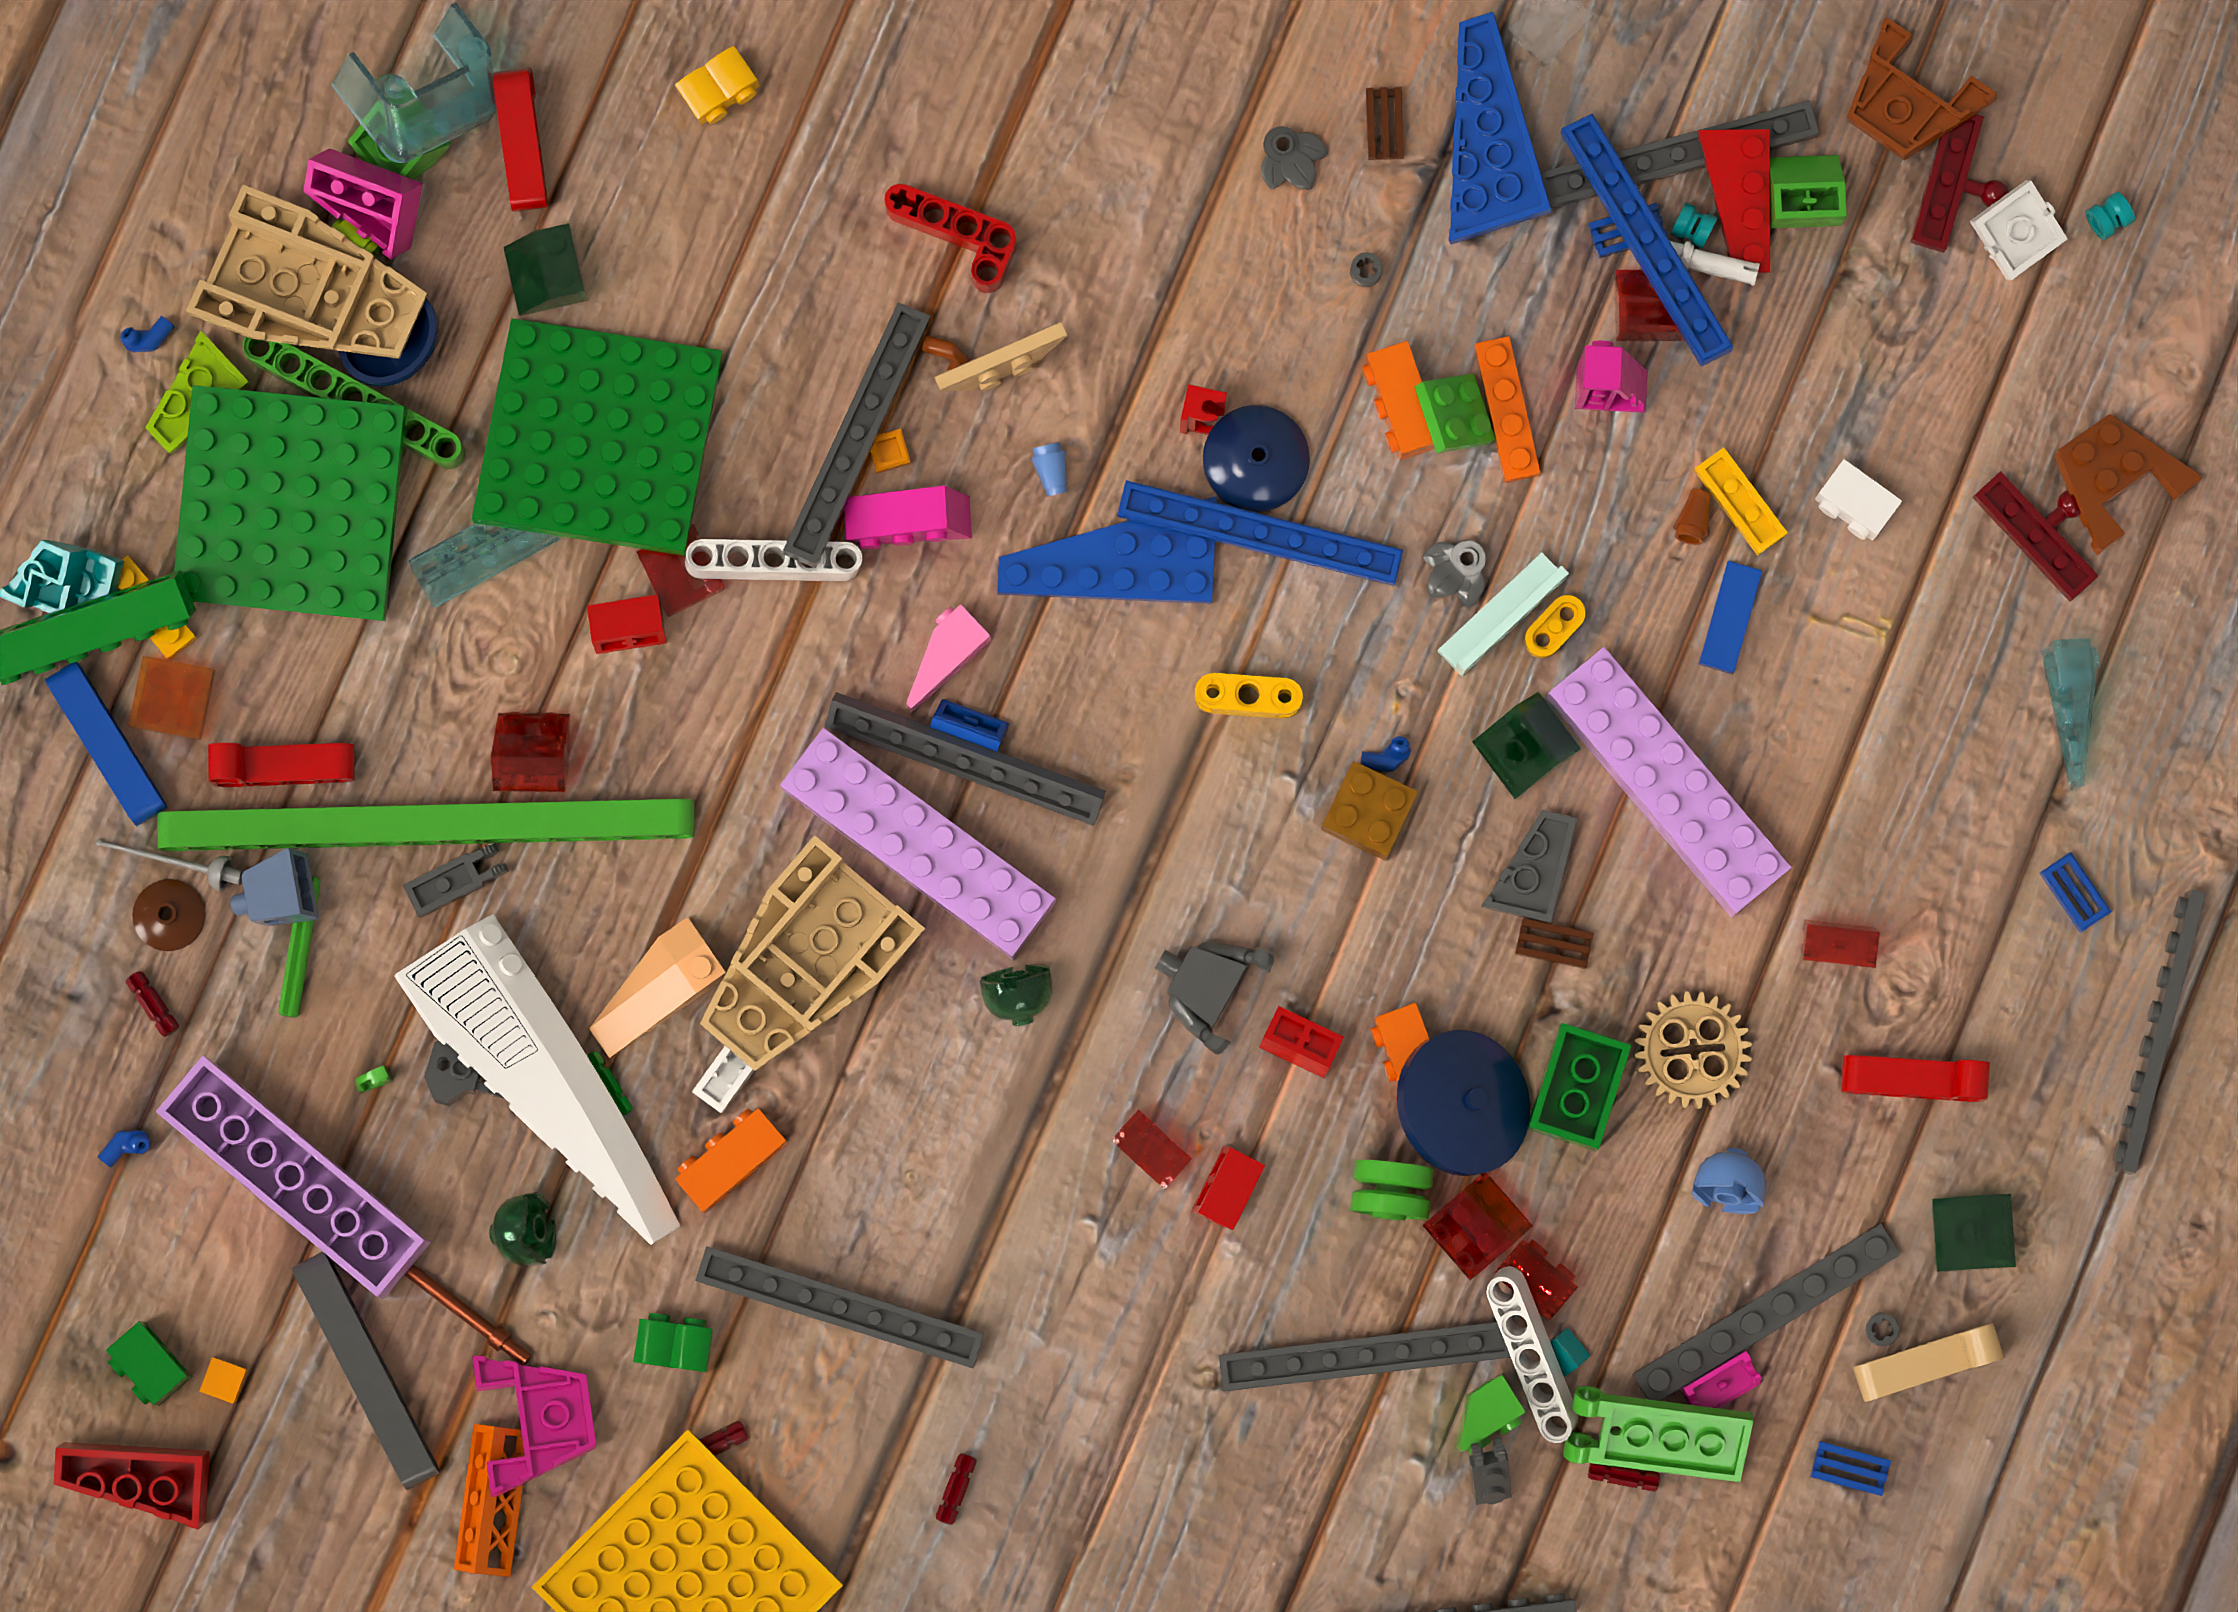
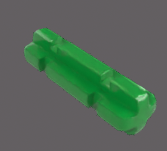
M597 1051L589 1053L587 1057L622 1116L627 1115L632 1111V1105L626 1096H622L623 1091L610 1069L608 1067L605 1068V1061L600 1053Z

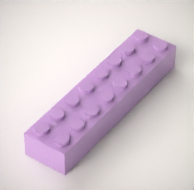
M1605 647L1600 649L1548 693L1546 700L1731 918L1791 868Z
M822 728L780 784L782 791L1012 960L1015 959L1056 903V899L824 728Z
M202 1056L156 1110L157 1114L379 1298L385 1299L431 1243L213 1060Z

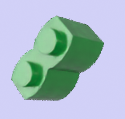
M649 1313L648 1320L639 1319L634 1363L707 1372L713 1329L705 1328L706 1320L685 1318L684 1325L669 1323L670 1315Z

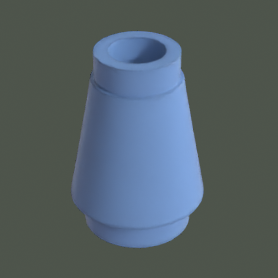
M1060 442L1032 448L1034 457L1031 460L1046 491V495L1052 496L1068 492L1066 486V450L1062 451Z

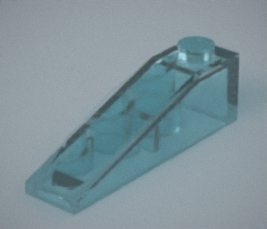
M2089 638L2055 640L2041 651L2070 791L2078 790L2084 786L2097 676L2096 668L2100 667L2097 648L2091 647Z

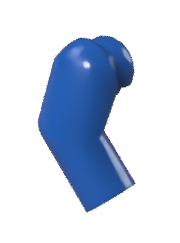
M1397 736L1391 740V744L1381 753L1362 751L1361 764L1374 771L1393 772L1408 759L1411 752L1410 743L1405 737Z

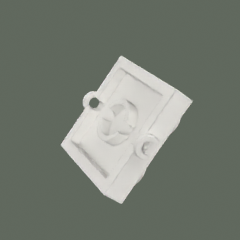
M2025 180L1970 220V223L1985 245L1984 249L1989 251L1991 254L1989 257L1994 259L2006 280H2013L2068 239L2053 216L2056 213L2055 209L2049 202H2044L2031 180Z

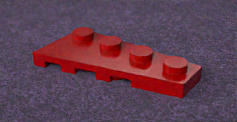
M1770 129L1697 130L1699 143H1701L1705 158L1707 174L1710 177L1714 193L1713 198L1716 210L1718 209L1722 224V233L1728 257L1760 263L1758 273H1770Z

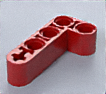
M532 68L496 71L493 73V86L512 212L548 208V196L534 103L536 94Z
M896 184L887 190L884 202L890 219L976 252L971 266L972 281L976 289L984 293H991L1001 287L1017 245L1015 231L1011 225L905 184ZM902 197L906 198L907 205H902L900 210L896 209L895 202H900ZM913 208H918L917 217H914ZM931 209H938L944 214L942 220L937 223L926 221L924 216ZM963 222L974 223L977 229L972 235L965 236L957 230ZM997 234H1004L1009 237L1010 242L1004 248H996L990 243L991 239ZM989 266L997 271L996 277L990 281L980 279L978 272L983 267Z
M239 743L208 744V779L211 784L217 787L355 781L354 744L325 743L243 747Z
M1844 1055L1841 1092L1861 1095L1982 1102L1988 1099L1990 1062L1978 1060L1948 1062Z

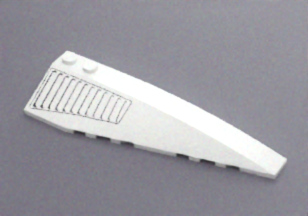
M493 914L464 929L394 976L433 1035L443 1045L448 1043L459 1054L457 1058L467 1068L473 1067L486 1080L484 1084L494 1094L498 1092L510 1103L509 1109L551 1149L555 1147L568 1159L565 1162L576 1173L580 1171L595 1185L592 1189L602 1198L607 1197L617 1206V1213L650 1245L680 1227L659 1182L613 1098L561 1014Z

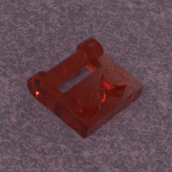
M691 524L687 548L692 542L698 540L697 536L699 533L695 524ZM645 549L636 551L668 617L725 589L721 579H701L704 585L694 590L677 554ZM696 552L691 557L698 566L709 564L704 552Z

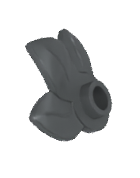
M1275 127L1266 134L1263 141L1266 156L1261 164L1262 178L1270 189L1277 188L1284 180H1287L1297 188L1310 190L1314 185L1316 176L1313 161L1326 157L1328 150L1325 144L1310 132L1296 134L1288 127ZM1280 137L1287 141V148L1284 151L1279 150L1276 145Z
M1472 540L1461 541L1457 545L1439 542L1428 548L1422 556L1425 562L1434 567L1428 579V595L1438 598L1446 597L1456 592L1464 606L1470 607L1475 604L1485 587V579L1481 571L1486 564L1484 548L1478 542ZM1466 551L1474 555V562L1471 565H1466L1462 562V554Z

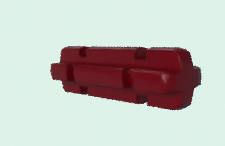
M135 972L125 980L131 992L137 994L136 999L151 1021L156 1022L155 1027L162 1036H169L179 1028V1024L173 1015L167 1013L169 1009L154 987H149L148 984L150 982L143 972Z
M740 1421L727 1425V1430L725 1431L719 1429L699 1440L716 1456L730 1449V1444L735 1443V1445H738L748 1439L747 1431Z
M964 1453L958 1455L954 1465L956 1470L951 1473L942 1500H944L943 1505H939L936 1513L938 1521L948 1525H952L955 1522L958 1511H956L957 1506H961L970 1481L968 1476L970 1473H973L977 1463L974 1457Z
M1589 1464L1588 1478L1591 1480L1603 1482V1479H1605L1607 1483L1632 1488L1641 1486L1642 1490L1653 1492L1658 1490L1660 1483V1474L1658 1472L1647 1470L1640 1472V1469Z

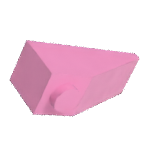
M961 604L955 610L952 607L947 608L935 621L938 626L933 631L906 703L907 708L912 714L991 641L987 631Z

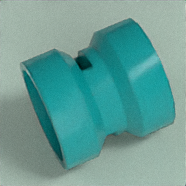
M2114 192L2108 196L2104 204H2095L2085 211L2091 228L2104 241L2115 234V229L2120 226L2127 227L2135 221V215L2130 204L2119 192Z
M1686 202L1670 234L1679 239L1685 237L1691 240L1694 246L1703 249L1718 217L1710 213L1702 214L1697 212L1695 206ZM1699 218L1701 219L1694 235L1690 233Z

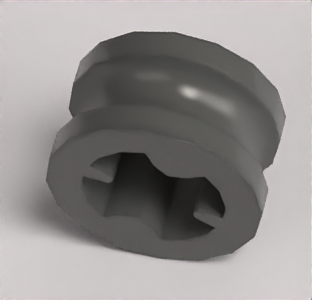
M1360 253L1353 259L1350 275L1352 280L1362 287L1375 285L1381 278L1382 262L1373 253ZM1365 261L1371 262L1375 275L1371 277L1368 274L1367 278L1361 277V270L1357 267L1358 264L1362 263L1364 266Z
M1881 1313L1874 1315L1868 1320L1865 1332L1871 1343L1877 1346H1887L1897 1339L1899 1326L1892 1316ZM1883 1319L1887 1320L1890 1323L1887 1327H1892L1893 1329L1892 1335L1884 1336L1882 1340L1876 1339L1874 1335L1877 1332L1872 1333L1873 1324H1880Z

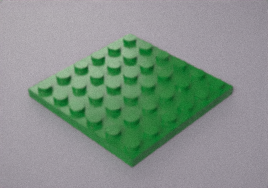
M511 318L472 514L473 523L686 556L722 362V351Z
M193 385L174 572L181 570L193 602L386 621L407 407Z

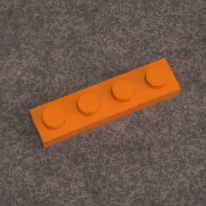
M1510 336L1475 343L1474 350L1490 421L1496 438L1495 443L1504 483L1540 476L1541 473Z

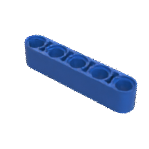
M78 662L70 663L46 678L47 686L134 825L137 827L166 809V802Z

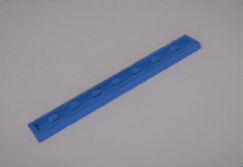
M1593 113L1561 128L1560 134L1699 365L1702 367L1732 352V343Z
M1127 480L1124 484L1117 517L1192 536H1199L1204 539L1392 586L1396 584L1403 554L1402 549Z

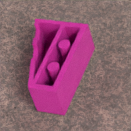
M1599 340L1593 341L1592 345H1586L1577 365L1575 409L1646 413L1648 371L1624 348L1613 347L1614 343L1611 341Z
M947 486L853 496L848 498L844 506L846 540L859 545V549H878L880 544L887 543L905 546L921 541L940 542L955 539H972L970 496Z

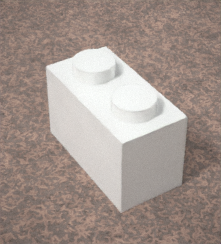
M1843 459L1814 499L1820 503L1818 508L1827 516L1836 519L1838 516L1849 524L1847 528L1851 533L1862 540H1865L1867 537L1871 541L1879 534L1902 502L1901 499L1845 459Z

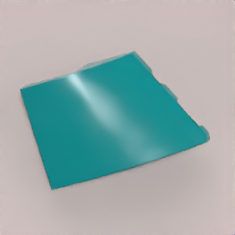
M41 540L31 552V557L17 569L18 573L11 582L0 589V597L24 608L34 606L45 612L52 613L117 591L124 561L91 549L56 541Z

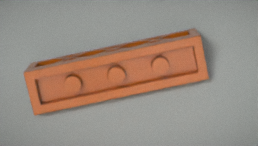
M474 1424L454 1570L474 1574L511 1576L523 1484L507 1491L504 1495L491 1497L487 1462L524 1457L520 1429ZM505 1435L517 1437L515 1453L507 1458L503 1451ZM502 1508L506 1515L505 1526L497 1531L493 1525L494 1515ZM497 1545L501 1551L499 1568L487 1567L489 1552Z

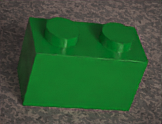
M138 1321L105 1350L112 1357L108 1361L109 1365L120 1377L127 1375L135 1384L132 1388L133 1393L145 1405L150 1402L152 1405L160 1406L193 1377L146 1322Z

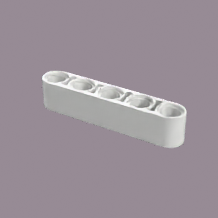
M699 539L688 546L685 567L690 575L700 579L849 581L856 577L860 570L862 553L853 543L828 542L816 568H806L800 561L783 555V549L787 541ZM696 552H705L710 556L711 562L706 566H698L691 557ZM735 552L742 553L747 558V563L740 567L733 566L728 561V556ZM770 553L778 554L783 559V564L775 568L770 567L764 562V557ZM843 554L849 555L853 558L855 565L849 569L841 568L836 563V558Z
M1503 1267L1498 1270L1488 1284L1487 1298L1542 1436L1549 1442L1561 1443L1571 1435L1578 1423L1579 1417L1572 1409V1396L1524 1275L1517 1268ZM1505 1281L1511 1284L1514 1293L1508 1294L1503 1292L1498 1282ZM1512 1315L1522 1316L1527 1322V1327H1519L1514 1324ZM1525 1349L1537 1351L1541 1360L1534 1361L1529 1359L1525 1354ZM1538 1383H1548L1554 1393H1543L1538 1387ZM1559 1416L1563 1418L1567 1427H1557L1552 1422L1551 1417Z

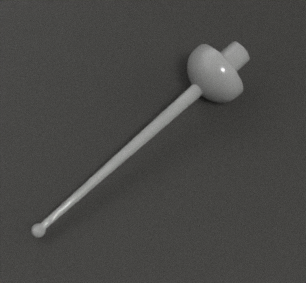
M102 839L96 841V845L99 847L106 846L207 873L209 884L217 891L223 892L229 882L238 885L242 883L241 876L244 871L233 869V860L230 856H219L208 866L104 842Z

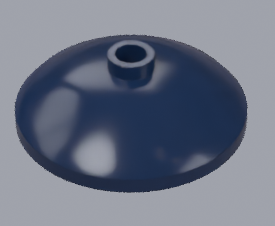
M426 298L400 359L339 351L340 359L346 370L358 381L379 387L395 385L413 376L428 361L437 343L439 322L433 305Z
M1262 405L1240 407L1224 415L1211 429L1203 449L1204 473L1212 490L1230 506L1251 512L1270 511L1289 502L1303 486L1310 465L1308 443L1300 427L1285 413ZM1255 449L1262 450L1265 455L1264 460L1255 461L1251 455L1252 451Z

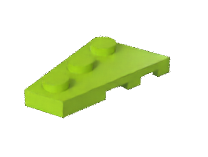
M202 331L199 332L195 339L196 343L187 359H184L178 369L179 373L170 389L166 390L145 427L171 456L187 443L193 385L245 390L250 385V382Z

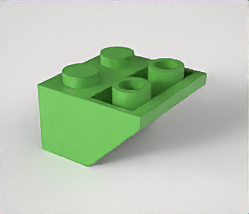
M1838 155L1770 157V229L1831 227L1843 224L1847 217L1845 180Z
M1503 1375L1494 1377L1466 1395L1455 1443L1459 1452L1468 1450L1471 1454V1444L1479 1443L1480 1447L1484 1448L1491 1443L1488 1436L1498 1430L1501 1435L1506 1434L1522 1423L1519 1416L1526 1412Z

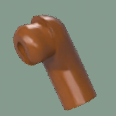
M926 336L923 341L922 350L924 353L945 358L950 362L947 371L970 362V359L954 342L932 336Z

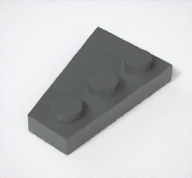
M1542 810L1519 845V849L1513 859L1499 877V881L1490 895L1486 897L1481 907L1553 924L1578 819Z

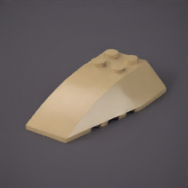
M242 185L229 214L232 224L207 282L199 280L186 313L255 340L400 359L427 298V293L391 267L382 264L364 248L361 249L337 229L328 226L308 209Z
M814 835L767 890L700 1025L754 1071H757L878 985L925 928L901 907L892 904L847 866L837 853Z

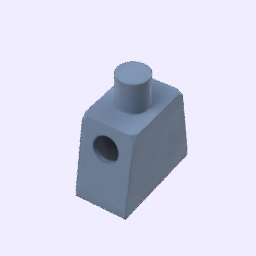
M290 848L284 849L244 871L241 876L244 892L234 895L230 899L231 908L235 915L242 916L248 914L251 922L265 926L319 919L308 854Z

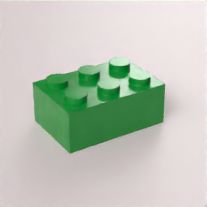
M1561 1023L1555 1035L1527 1129L1588 1150L1597 1151L1604 1135L1631 1045Z

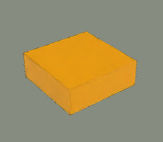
M901 428L877 435L870 450L877 474L911 465Z
M212 1357L199 1392L236 1404L248 1369Z

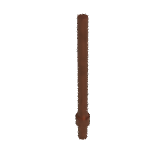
M413 1264L404 1274L408 1279L487 1338L486 1343L496 1351H504L524 1366L532 1357V1354L510 1338L512 1334L501 1326L496 1328Z

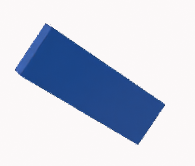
M1727 561L1698 665L1733 675L1762 570Z

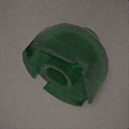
M1030 964L1025 965L1026 970L1012 971L1013 967H1009L982 976L979 982L985 1006L997 1018L1012 1020L1013 1026L1033 1023V1016L1042 1013L1050 1004L1053 994L1049 966Z
M538 1192L520 1194L503 1202L499 1206L493 1218V1224L489 1229L490 1240L507 1261L520 1266L546 1264L545 1259L552 1258L555 1252V1220H551L548 1223L545 1210L551 1209L545 1197Z

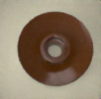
M165 879L154 882L147 886L135 901L132 914L134 928L138 936L152 948L161 951L183 949L190 945L202 931L205 922L203 901L191 886L182 881ZM166 907L171 908L173 912L172 917L169 920H162L160 916L162 909Z

